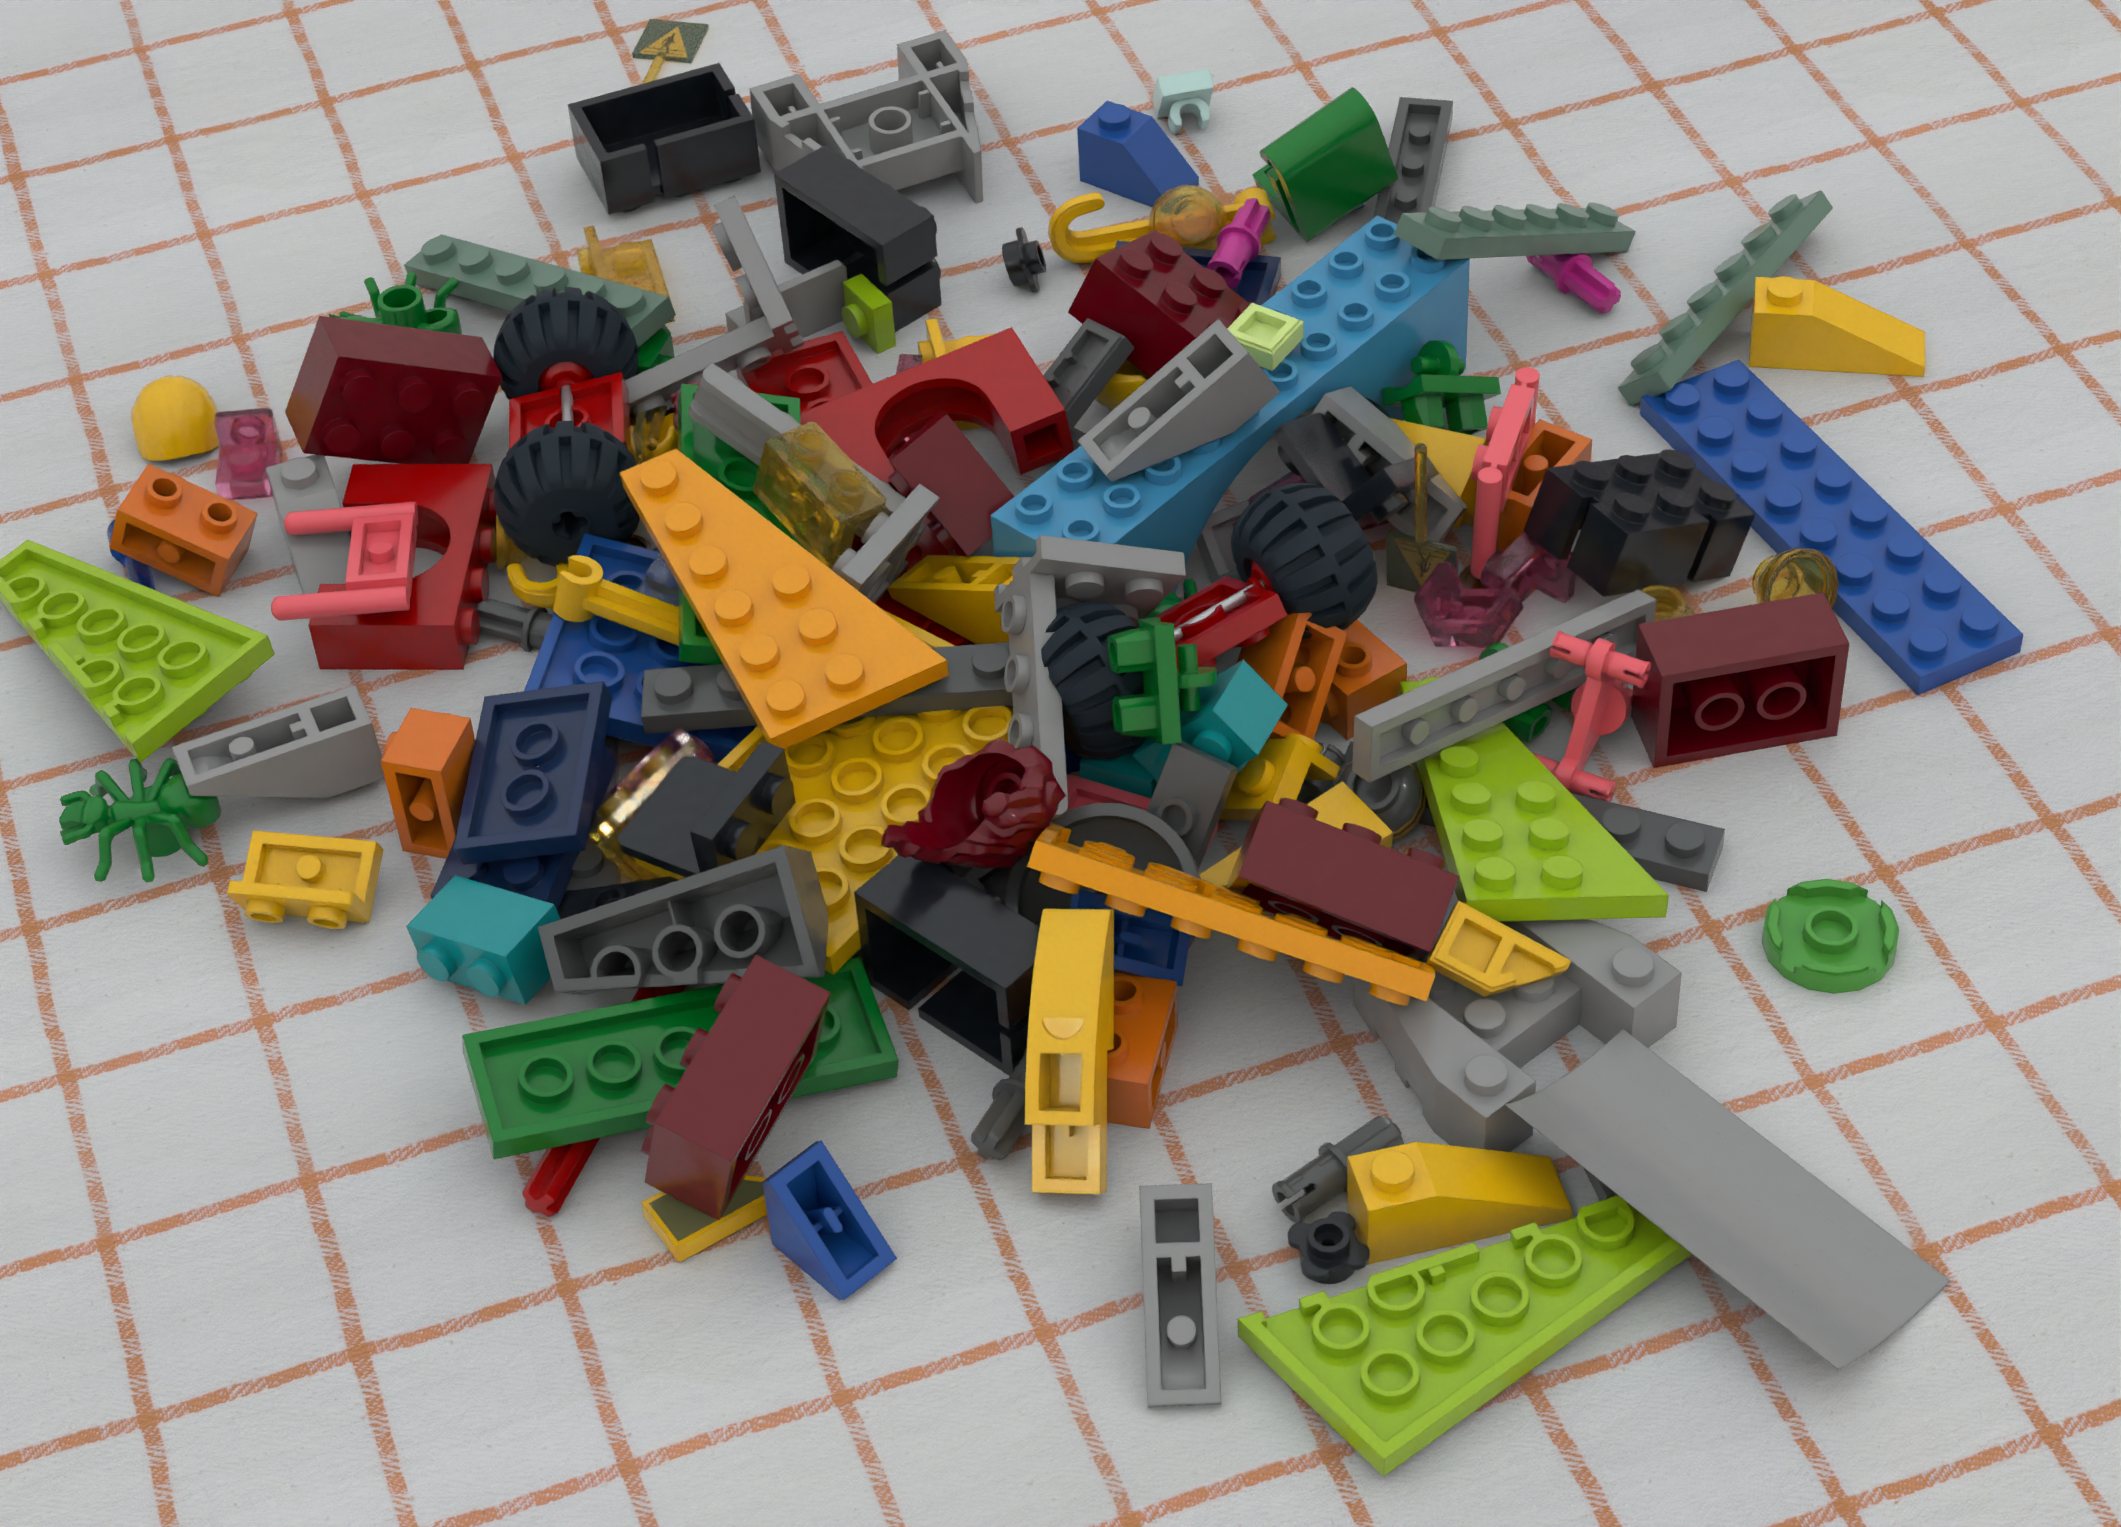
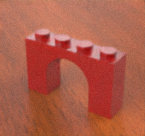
M1012 327L800 413L802 426L829 445L842 451L846 457L879 480L889 484L899 494L900 492L888 479L895 472L889 458L901 441L923 427L941 409L947 413L952 421L975 423L990 430L998 438L1020 475L1066 457L1074 451L1066 411ZM851 532L855 542H860L862 538Z
M353 464L342 502L343 507L416 502L418 510L416 548L433 550L442 554L443 557L433 567L413 577L410 610L310 618L308 626L320 670H464L469 645H477L479 640L480 622L476 607L479 602L487 600L489 596L488 563H496L497 561L496 510L493 496L495 475L492 464ZM320 584L317 593L346 591V584Z

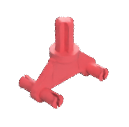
M1558 631L1552 642V645L1555 647L1550 649V657L1584 667L1587 679L1585 683L1576 689L1572 697L1571 711L1575 721L1564 758L1561 762L1535 753L1533 754L1570 793L1611 802L1615 794L1611 791L1616 789L1617 782L1583 771L1599 736L1613 733L1626 722L1630 714V706L1633 702V690L1628 688V683L1636 685L1638 688H1643L1649 676L1646 672L1651 670V662L1615 651V643L1598 638L1593 644Z

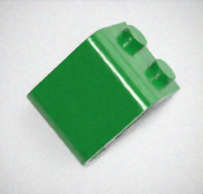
M1353 87L1259 151L1260 156L1267 165L1252 174L1257 188L1266 191L1271 204L1306 242L1312 240L1398 180V175L1379 121L1366 99Z

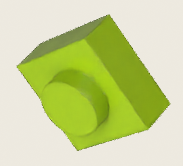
M863 274L844 281L845 307L842 308L841 313L848 332L854 338L860 337L876 354L896 346L892 301Z

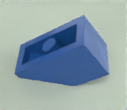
M1106 101L1077 128L1080 181L1152 208L1156 200L1160 196L1162 197L1167 190L1169 191V189L1181 185H1194L1182 186L1171 190L1160 200L1156 209L1168 214L1172 213L1197 188L1196 186H1199L1198 175L1152 116L1135 111L1122 104Z

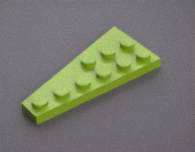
M28 539L0 560V602L140 763L194 719L205 714L209 707L239 683L247 680L256 669L275 655L269 637L264 633Z
M1429 677L1422 681H1400L1399 696L1440 677ZM1503 722L1416 761L1450 873L1459 876L1454 889L1458 901L1498 922L1666 918L1669 895Z
M1617 1195L1580 1207L1576 1218L1539 1229L1534 1222L1510 1230V1239L1481 1249H1478L1476 1244L1472 1242L1369 1276L1366 1286L1330 1298L1325 1291L1299 1298V1308L1268 1318H1265L1263 1312L1259 1311L1238 1318V1337L1384 1477L1692 1255V1253Z

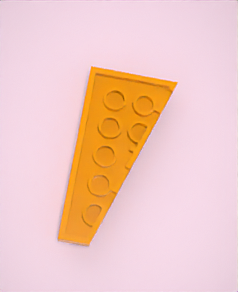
M673 449L620 472L625 492L685 595L767 743L786 749L949 676L948 663L944 657L678 449Z
M1052 822L1035 841L1027 867L1041 871L1039 882L1050 888L1077 895L1080 887L1085 886L1106 893L1105 905L1139 917H1144L1147 907L1173 916L1170 926L1189 935L1210 939L1212 930H1216L1239 938L1236 948L1249 955L1269 961H1276L1278 952L1305 960L1302 971L1317 978L1341 984L1346 974L1370 982L1371 985L1368 993L1391 1003L1408 1006L1411 996L1424 1001L1428 999L1435 978V970L1432 965L1357 937L1342 935L1340 941L1327 937L1328 930L1317 925L1315 921L1296 914L1276 913L1274 919L1261 915L1263 908L1259 906V900L1166 865L1149 862L1145 872L1133 867L1136 858L1126 853V850L1105 842L1084 841L1083 847L1067 843L1071 830Z

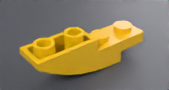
M1046 908L1042 911L1032 978L1025 1078V1125H1032L1033 1193L1100 1195L1107 1192V1051L1114 1049V909Z

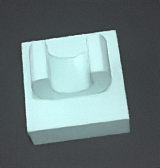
M1201 69L1157 78L1152 98L1157 119L1168 117V127L1173 134H1180L1182 128L1180 115L1186 113H1193L1197 117L1200 130L1207 129L1210 118L1209 104L1214 89L1210 69Z

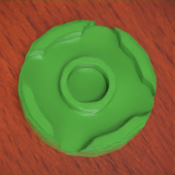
M1832 879L1804 881L1788 888L1786 896L1780 898L1777 902L1775 898L1767 907L1762 945L1768 962L1784 978L1808 990L1832 994L1862 990L1880 981L1893 966L1899 926L1892 909L1882 899L1881 905H1879L1876 901L1868 898V890L1854 883Z

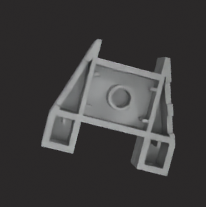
M946 30L897 44L898 81L822 104L818 103L799 74L749 88L757 144L773 169L777 172L826 145L844 158L855 162L858 167L878 180L889 184L895 191L955 173L976 204L983 202L981 146L974 115L972 90H970L967 59Z
M1590 919L1501 921L1500 923L1572 960L1568 969L1561 975L1488 997H1484L1435 971V978L1427 1001L1411 996L1408 1006L1391 1003L1368 993L1371 983L1354 977L1353 1004L1374 1038L1380 1037L1395 1061L1397 1075L1406 1088L1411 1087L1423 1105V1116L1436 1135L1452 1146L1511 1152L1533 1135V1127L1505 1106V1104L1532 1095L1536 1091V1081L1520 1068L1578 1025H1581L1604 1044H1607L1624 1029L1649 1048L1676 1028L1682 972L1633 936ZM1429 954L1425 958H1423L1421 962L1425 963Z

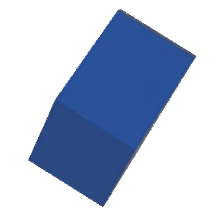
M1079 889L1077 895L1072 894L1070 909L1113 908L1104 904L1106 896ZM1147 908L1144 917H1139L1114 909V972L1177 981V986H1183L1191 935L1172 928L1170 924L1173 916Z
M822 1140L814 1142L762 1182L772 1245L837 1300L848 1298L897 1259Z

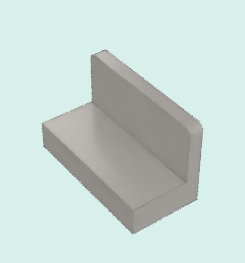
M839 260L777 285L802 339L843 321L841 313L842 308L845 307L843 282L848 279L846 267ZM744 301L743 306L725 313L729 332L755 320L746 301Z

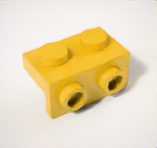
M1289 733L1285 739H1267L1258 756L1250 759L1247 765L1236 774L1218 820H1253L1267 800L1275 804L1279 803L1280 798L1296 800L1305 777L1312 780H1336L1340 766L1321 754L1322 746L1306 736Z
M253 830L242 881H229L227 895L245 910L244 915L260 922L282 923L284 916L288 915L307 917L309 923L329 929H344L347 921L369 923L384 849L376 841Z

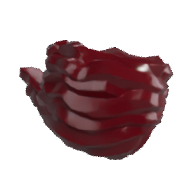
M1000 738L989 742L975 754L966 755L952 764L943 766L931 789L929 801L918 812L919 822L906 821L902 826L888 825L882 835L881 846L893 848L898 856L904 858L911 857L915 860L930 863L945 862L957 867L964 866L983 869L1013 867L1023 856H1027L1032 852L1036 839L1046 827H1049L1051 819L1058 810L1059 802L1066 795L1053 774L1051 760L1039 748L1035 746L1015 748L1012 744Z

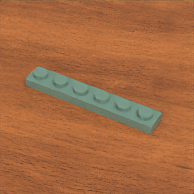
M1822 190L1802 199L1793 194L1774 205L1768 211V215L1771 218L1770 221L1750 232L1741 241L1744 249L1725 260L1715 269L1714 273L1718 278L1713 283L1695 292L1687 300V304L1690 307L1689 310L1672 319L1661 328L1659 334L1662 339L1659 343L1647 348L1632 360L1630 365L1634 370L1618 387L1630 406L1640 403L1641 397L1647 394L1655 397L1671 390L1754 297L1755 278L1772 277L1828 215L1833 207Z
M1591 202L1588 203L1587 208H1577L1572 205L1559 203L1556 209H1546L1538 205L1527 204L1523 210L1495 205L1494 209L1489 211L1463 206L1461 211L1450 212L1438 207H1429L1427 212L1402 213L1394 235L1437 260L1624 252L1628 251L1636 231L1617 221L1619 213L1602 204Z
M442 234L427 241L422 246L421 251L404 264L407 274L408 272L416 274V284L439 290L451 277H454L458 281V286L451 294L508 311H513L514 307L529 296L534 295L536 297L539 291L555 288L556 293L564 292V287L580 288L582 295H585L587 291H591L606 299L623 314L634 333L638 348L676 315L669 296Z

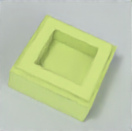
M1251 303L1227 328L1260 367L1271 371L1304 338V321L1255 303Z

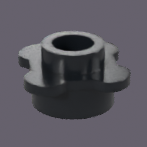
M1016 228L1018 240L1002 244L1005 267L1015 287L1029 283L1031 291L1035 293L1040 291L1038 274L1046 272L1044 254L1037 240L1028 242L1024 228Z
M1341 1211L1332 1212L1328 1218L1319 1219L1312 1224L1298 1222L1290 1227L1288 1231V1244L1298 1249L1301 1271L1305 1277L1321 1284H1336L1345 1281L1355 1270H1360L1367 1265L1370 1251L1365 1244L1359 1243L1354 1233L1355 1219L1350 1214ZM1324 1244H1332V1245H1334V1246H1323V1245H1324Z

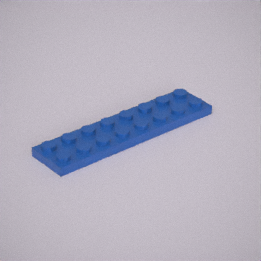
M1739 359L1678 382L1671 390L1655 397L1648 394L1641 397L1640 415L1674 450L1691 457L1699 471L1712 481L1721 483L1735 492L1736 499L1756 514L1751 528L1780 557L1796 549L1809 548L1814 549L1813 551L1816 553L1818 552L1815 550H1818L1830 558L1837 570L1839 584L1836 601L1832 610L1917 696L2020 653L2023 633ZM1801 550L1784 559L1816 593L1824 592L1826 584L1825 570L1816 554L1809 550ZM1818 553L1828 568L1829 586L1826 598L1829 602L1833 588L1832 569L1826 558Z

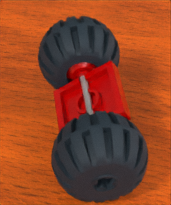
M564 287V292L556 293L555 288L542 290L536 294V297L531 295L514 307L513 311L505 318L498 332L493 354L494 361L503 376L500 383L501 389L509 400V450L506 457L502 459L494 483L495 510L507 537L513 541L514 545L532 559L537 558L541 563L554 567L559 563H567L568 565V557L577 554L584 533L626 543L637 530L640 516L625 492L620 477V472L638 465L631 453L629 394L625 380L637 374L639 351L636 339L626 318L617 307L591 291H587L585 295H582V290L575 287Z
M1290 483L1267 490L1259 495L1245 508L1233 528L1231 550L1237 572L1242 581L1225 576L1155 617H1159L1161 622L1174 624L1177 668V645L1196 644L1198 667H1214L1217 663L1215 657L1234 646L1246 647L1261 641L1270 633L1269 626L1285 618L1287 614L1310 612L1312 615L1307 621L1324 628L1336 626L1341 630L1347 629L1366 611L1375 595L1378 584L1376 562L1373 559V552L1369 542L1366 541L1359 523L1354 520L1352 513L1345 504L1340 502L1337 496L1320 485ZM1079 602L1057 609V616L1045 632L1054 633L1042 647L1041 655L1044 667H1048L1049 678L1062 698L1065 746L1077 756L1090 760L1114 759L1133 753L1148 736L1122 735L1116 732L1113 727L1112 702L1113 697L1144 694L1143 672L1115 673L1111 671L1107 638L1116 633L1137 629L1139 626H1136L1124 612L1106 602ZM1304 631L1302 639H1310L1313 634Z

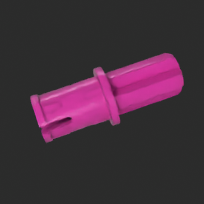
M1255 198L1247 199L1244 206L1238 209L1232 223L1221 229L1217 237L1218 249L1206 267L1220 274L1231 289L1237 287L1246 265L1254 260L1261 250L1259 239L1271 217L1268 206L1260 205L1258 199Z
M1585 253L1526 256L1529 263L1544 271L1555 281V286L1560 292L1564 294L1573 292L1599 313L1610 312L1613 305L1620 301L1621 291L1616 288L1612 281L1593 268L1591 257Z

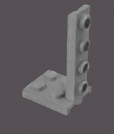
M735 195L714 205L721 223L711 228L732 271L743 268L745 272L744 275L735 278L755 320L625 380L629 394L630 418L634 417L637 420L639 413L640 421L662 413L668 407L666 401L670 400L672 393H676L681 388V383L699 382L704 369L711 362L726 373L737 368L742 373L767 364L772 359L771 352L781 348L785 354L804 345V341Z
M711 362L704 369L700 378L699 386L689 408L690 417L862 538L863 547L858 552L848 548L837 560L832 571L876 604L887 591V587L896 581L906 570L909 562L905 560L908 551L919 542L926 528L921 523L936 506L940 497L920 483L907 498L903 497L889 484L876 478L846 457L842 451L826 443L796 422L792 416L779 410L749 389L742 381L732 377Z
M1040 535L1036 540V553L1032 558L1021 557L1012 568L1013 580L1009 585L998 584L994 589L995 612L1001 613L1002 630L1004 633H1009L1010 656L1005 666L1004 683L1007 692L1012 693L1013 716L1008 728V743L1012 744L1015 748L1035 746L1051 760L1053 774L1066 795L1059 802L1058 810L1051 820L1058 819L1066 812L1068 808L1062 698L1049 678L1048 666L1044 667L1041 654L1042 647L1054 633H1045L1046 629L1057 616V609L1079 602L1109 603L1124 612L1136 626H1139L1138 619L1146 618L1186 576L1183 552Z

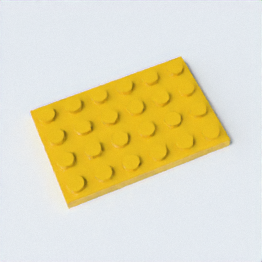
M885 611L931 648L955 646ZM990 706L954 711L953 709L915 714L853 718L784 749L790 778L793 782L796 803L756 854L782 845L811 851L829 915L826 971L834 975L861 948L854 892L898 856L893 848L881 846V838L887 826H902L906 821L919 822L918 812L929 801L931 789L943 766L952 764L966 755L975 754L991 741L1001 738L1008 742V728L1013 716V706ZM757 726L717 765L737 772L761 741L767 742L760 728ZM635 858L638 865L660 877L671 876L678 880L686 878Z

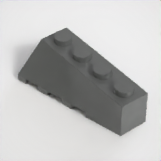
M782 845L540 926L538 930L554 992L589 995L601 990L725 983L732 973L743 977L755 955L801 978L825 977L829 915L811 851Z

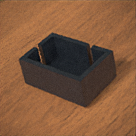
M720 63L567 104L576 158L608 215L621 211H632L642 205L655 202L654 195L662 193L665 199L682 197L695 190L720 183L734 182L741 177L761 172L755 120L740 95L735 93V87Z
M826 145L774 173L784 261L786 264L803 275L835 260H839L846 267L848 280L863 274L892 301L895 332L942 305L940 291L941 271L935 259L937 257V225L934 215L925 207L912 202L895 191L889 184L878 180L858 167L855 162L844 158Z
M1667 449L1655 454L1640 456L1622 455L1618 459L1596 462L1579 461L1573 465L1547 468L1523 531L1555 558L1564 560L1568 559L1577 533L1581 530L1567 567L1601 596L1606 597L1630 593L1637 589L1642 591L1684 584L1686 578L1692 582L1730 576L1756 514L1736 499V494L1732 489L1712 481L1699 471L1691 457L1682 452Z
M897 856L854 892L863 965L870 985L904 1008L911 1010L958 968L962 969L918 1008L919 1017L1010 1076L1023 1057L1027 1047L1032 978L1040 923L1029 921L1007 907L994 893L981 891L957 876L944 862L930 863L915 860L911 857Z

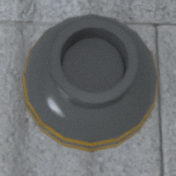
M1350 762L1343 768L1335 783L1336 786L1343 781L1393 832V840L1402 838L1412 830L1425 810V790L1421 776L1412 764L1369 783L1352 772V762Z

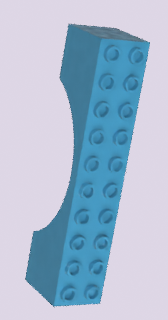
M1377 215L1261 305L1304 321V338L1273 371L1261 367L1280 391L1277 396L1234 433L1113 482L1108 479L1085 449L1079 446L990 515L994 557H1033L1036 553V540L1040 535L1183 552L1186 566L1197 539L1220 499L1250 459L1274 436L1273 431L1280 425L1294 420L1300 414L1318 405L1326 393L1349 386L1388 418L1403 421L1402 407L1384 406L1382 389L1389 386L1407 387L1412 379L1417 376V374L1411 371V360L1418 356L1423 345L1429 341L1444 340L1451 343L1457 350L1458 357L1464 361L1466 369L1470 259L1437 260L1395 236L1397 224ZM1178 585L1172 590V592L1175 594Z

